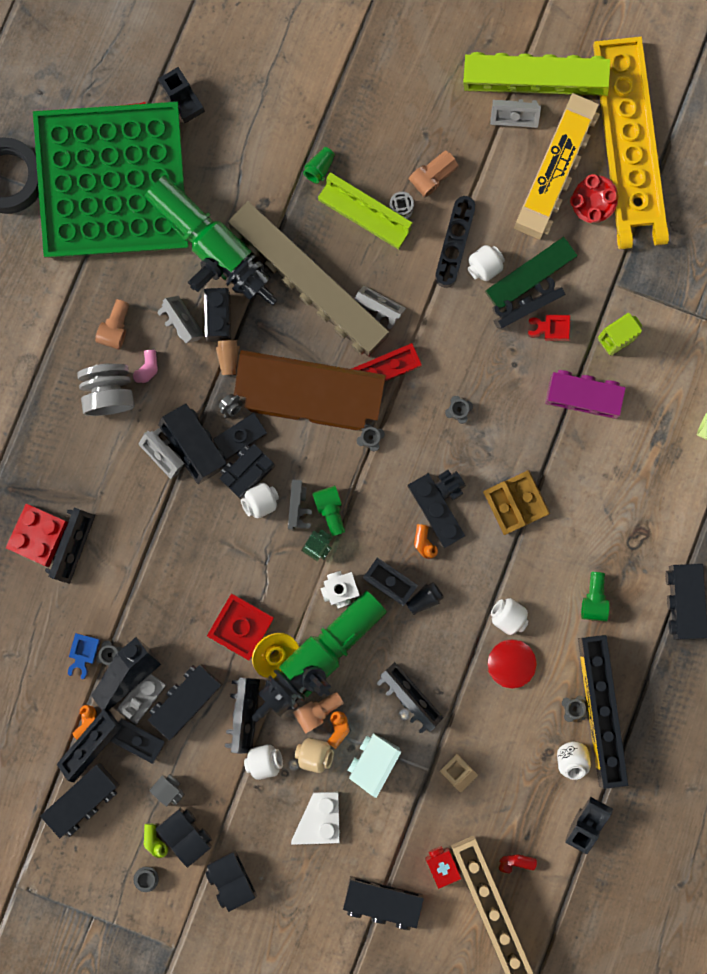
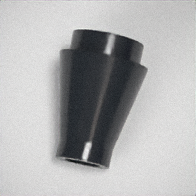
M434 582L429 585L426 583L406 605L412 614L415 615L418 612L440 604V600L444 596Z

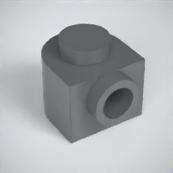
M171 774L167 777L162 775L149 790L166 807L171 804L176 806L185 795L182 792L183 790L178 787L181 783Z

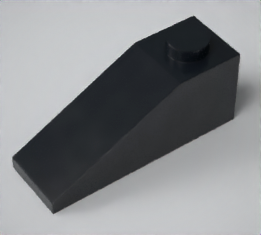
M135 637L116 654L91 696L101 710L109 711L155 671L161 663L153 652Z

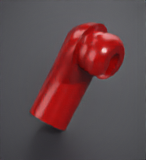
M520 854L503 856L499 860L501 862L499 870L508 874L512 872V866L532 871L537 866L536 858Z

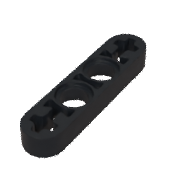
M469 196L459 197L455 201L435 274L436 283L443 288L451 287L457 279L476 206L474 200ZM468 203V208L471 210L466 211L464 220L459 219L461 208L458 206ZM454 225H462L465 228V233L462 236H455L451 231ZM450 247H454L459 251V256L456 259H449L445 251ZM449 264L451 265L449 275L453 278L443 281V276L439 274H444L446 265Z

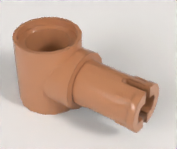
M118 299L115 301L110 318L106 319L105 323L101 322L96 333V343L118 350L121 349L126 335L123 323L129 308L127 302Z
M335 692L318 703L317 701L308 702L295 710L293 714L306 734L324 723L326 715L343 705L344 702L339 694Z

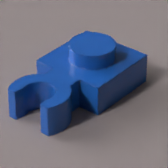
M75 633L69 657L75 659V662L68 669L69 676H73L74 670L78 667L82 670L80 679L87 677L88 668L86 664L87 662L92 664L95 662L100 639Z

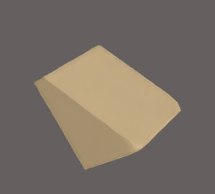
M458 754L440 770L459 792H462L478 776Z

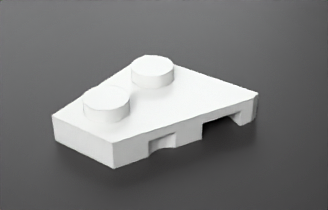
M313 792L291 840V845L340 843L338 792Z

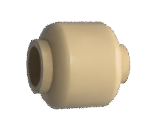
M314 738L305 739L302 744H298L295 751V758L298 759L299 767L315 773H322L325 769H329L334 756L329 743Z

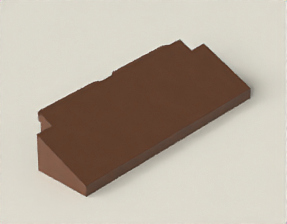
M241 350L234 396L245 397L244 408H248L253 413L293 420L306 418L316 424L360 430L364 428L366 419L378 420L386 375Z

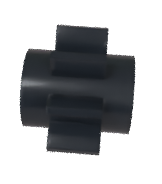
M446 470L438 475L440 481L435 485L444 499L451 497L452 500H455L463 495L461 489L466 487L457 471L451 474L449 470Z

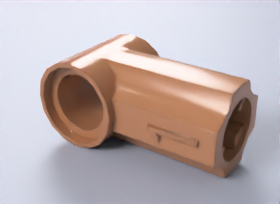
M445 150L427 166L422 165L409 177V181L425 198L433 193L440 185V182L455 171L459 165L451 153Z

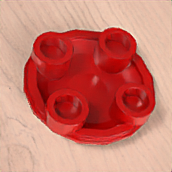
M591 174L577 185L570 198V204L580 219L587 223H599L613 214L617 207L619 196L616 186L610 179Z
M514 639L501 641L494 646L489 654L487 663L488 672L493 680L502 687L511 689L522 687L530 682L537 666L535 654L531 648L524 642Z

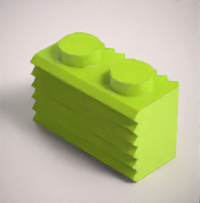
M628 312L604 328L598 336V340L607 353L613 356L619 350L621 351L622 348L635 341L641 334L642 324L636 316H632Z

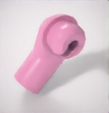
M156 350L144 351L145 364L133 373L135 382L146 383L157 374Z

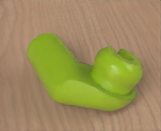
M144 824L145 849L156 858L165 857L169 850L167 845L156 837L157 824Z

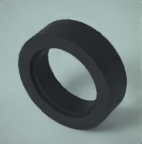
M2 137L0 138V156H17L24 160L28 167V179L22 190L9 197H0V213L12 214L25 210L39 197L37 163L35 154L26 144L13 138Z

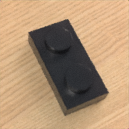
M121 718L119 724L122 728L111 739V742L154 764L166 741Z

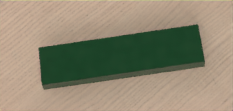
M563 236L485 290V293L494 306H498L500 311L506 307L504 304L505 300H509L512 303L535 287V284L541 283L573 261L578 255Z

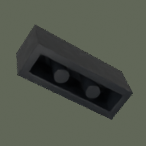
M186 403L162 416L158 423L159 428L175 452L180 456L198 485L219 473L227 464L224 453L215 447L211 434L207 429H203L199 423L197 413L192 408L190 409Z
M703 564L669 566V570L665 573L666 584L670 585V595L667 596V607L672 612V620H669L670 635H673V639L707 638Z
M194 665L191 666L183 675L186 680L180 686L176 683L166 693L169 698L163 704L158 702L149 712L152 716L148 721L169 741L180 732L223 685L203 665H199L197 668Z
M99 763L40 817L59 839L65 835L71 837L80 828L78 823L84 817L89 820L99 811L96 806L103 800L105 803H108L118 794L115 789L120 784Z
M350 876L343 910L347 911V915L351 917L361 918L362 915L372 917L371 921L375 923L386 924V921L396 923V927L399 929L410 930L411 927L417 929L424 897L423 894Z

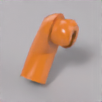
M417 524L414 547L426 559L436 557L438 548L433 546L427 539L429 526Z
M84 705L80 708L79 714L82 715V725L72 733L76 740L96 719L97 712L93 706Z
M339 711L333 712L330 717L334 733L327 740V743L334 749L338 748L350 731L347 716Z

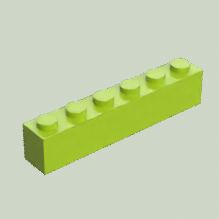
M473 52L471 55L465 54L464 91L544 94L574 93L576 95L608 96L611 59H605L603 56L581 58L578 55H570L567 58H562L552 54H546L543 57H533L531 54L509 56L506 53L485 55L481 52Z

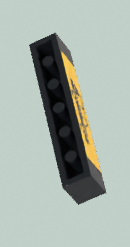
M607 635L578 638L599 787L608 789L629 786Z

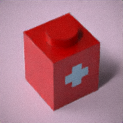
M440 846L428 852L429 856L425 858L438 889L461 879L448 848L443 849Z

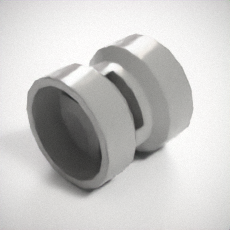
M397 192L391 197L389 208L408 220L413 213V198L409 193Z

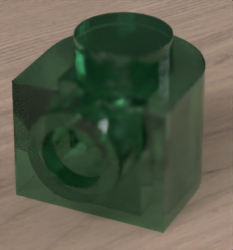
M322 529L319 533L313 531L301 552L317 562L320 558L325 560L332 549L328 545L333 536Z

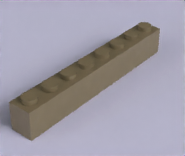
M249 201L228 221L230 231L239 240L242 239L248 244L247 247L252 251L251 254H256V258L258 256L262 257L266 261L264 263L266 268L273 274L277 271L283 277L281 281L290 290L295 288L300 293L299 298L307 306L312 304L318 310L316 313L323 321L333 323L336 326L334 330L343 339L348 337L353 342L351 346L360 355L365 353L369 357L387 339L389 331Z

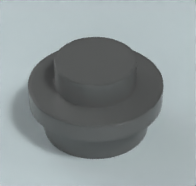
M141 867L134 875V885L141 892L154 890L159 882L157 871L152 867Z

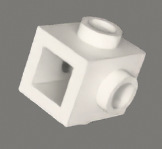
M341 571L327 575L328 580L323 581L325 587H322L321 591L325 602L330 601L331 605L336 604L337 608L352 604L350 599L359 597L352 572L342 575ZM338 585L344 588L341 594L335 593V587Z

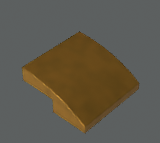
M530 470L483 491L504 535L551 514Z

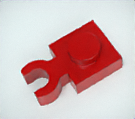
M546 315V322H541L540 319L534 317L529 318V324H536L538 326L537 330L528 331L529 337L536 338L541 334H545V341H570V315Z

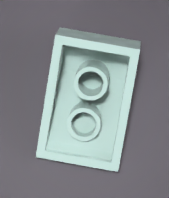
M373 733L371 737H365L360 746L363 753L359 759H353L347 771L351 772L349 779L377 798L401 754V750L398 746Z

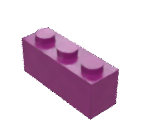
M558 370L557 373L553 372L550 377L545 404L617 419L621 413L626 387L619 386L620 383L616 381L606 380L603 383L596 381V378L593 376L582 375L579 378L572 376V373L569 371Z

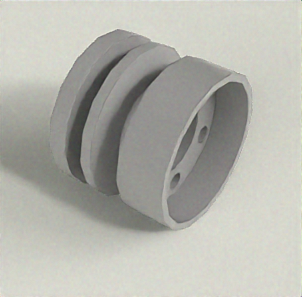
M99 364L80 370L77 373L78 380L84 381L79 385V389L91 392L81 398L84 415H111L125 412L135 407L132 391L121 389V387L131 382L130 378L125 376L129 373L127 365Z

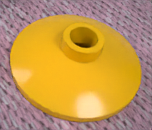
M273 633L264 637L256 645L252 655V664L256 672L265 678H268L270 675L275 678L277 675L274 670H280L279 666L299 648L297 642L293 637L285 633Z

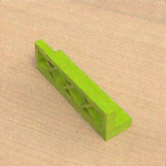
M330 172L326 178L327 184L318 196V201L399 250L412 230V222Z

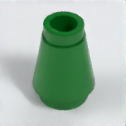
M324 147L305 164L304 176L316 184L323 181L335 157V153L330 148Z

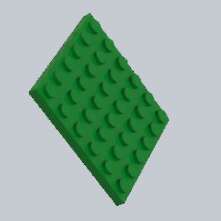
M178 102L33 111L43 254L45 258L189 248L188 240L185 242L171 227V223L144 197L147 191L164 175H167L185 193Z

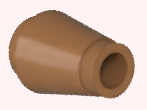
M237 340L218 341V347L215 348L222 375H236L240 346H237Z

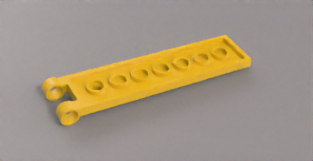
M642 36L594 41V56H603L605 59H611L608 96L600 95L610 180L616 186L619 196L615 209L618 248H632L631 227L653 225L652 237L654 245H666L669 241ZM634 199H641L642 205L636 206L634 204Z

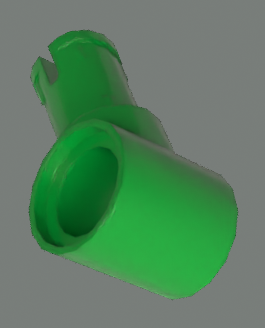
M336 486L313 492L318 512L325 516L331 535L335 536L344 533L345 529L339 512L342 504Z
M591 572L589 594H586V598H583L581 607V619L603 622L608 620L609 600H606V595H604L605 573Z

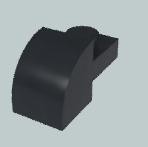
M179 67L158 78L169 101L179 103V116L184 124L205 112L204 107Z
M590 797L583 809L580 808L576 814L565 843L588 854L598 840L600 831L612 815L613 808Z

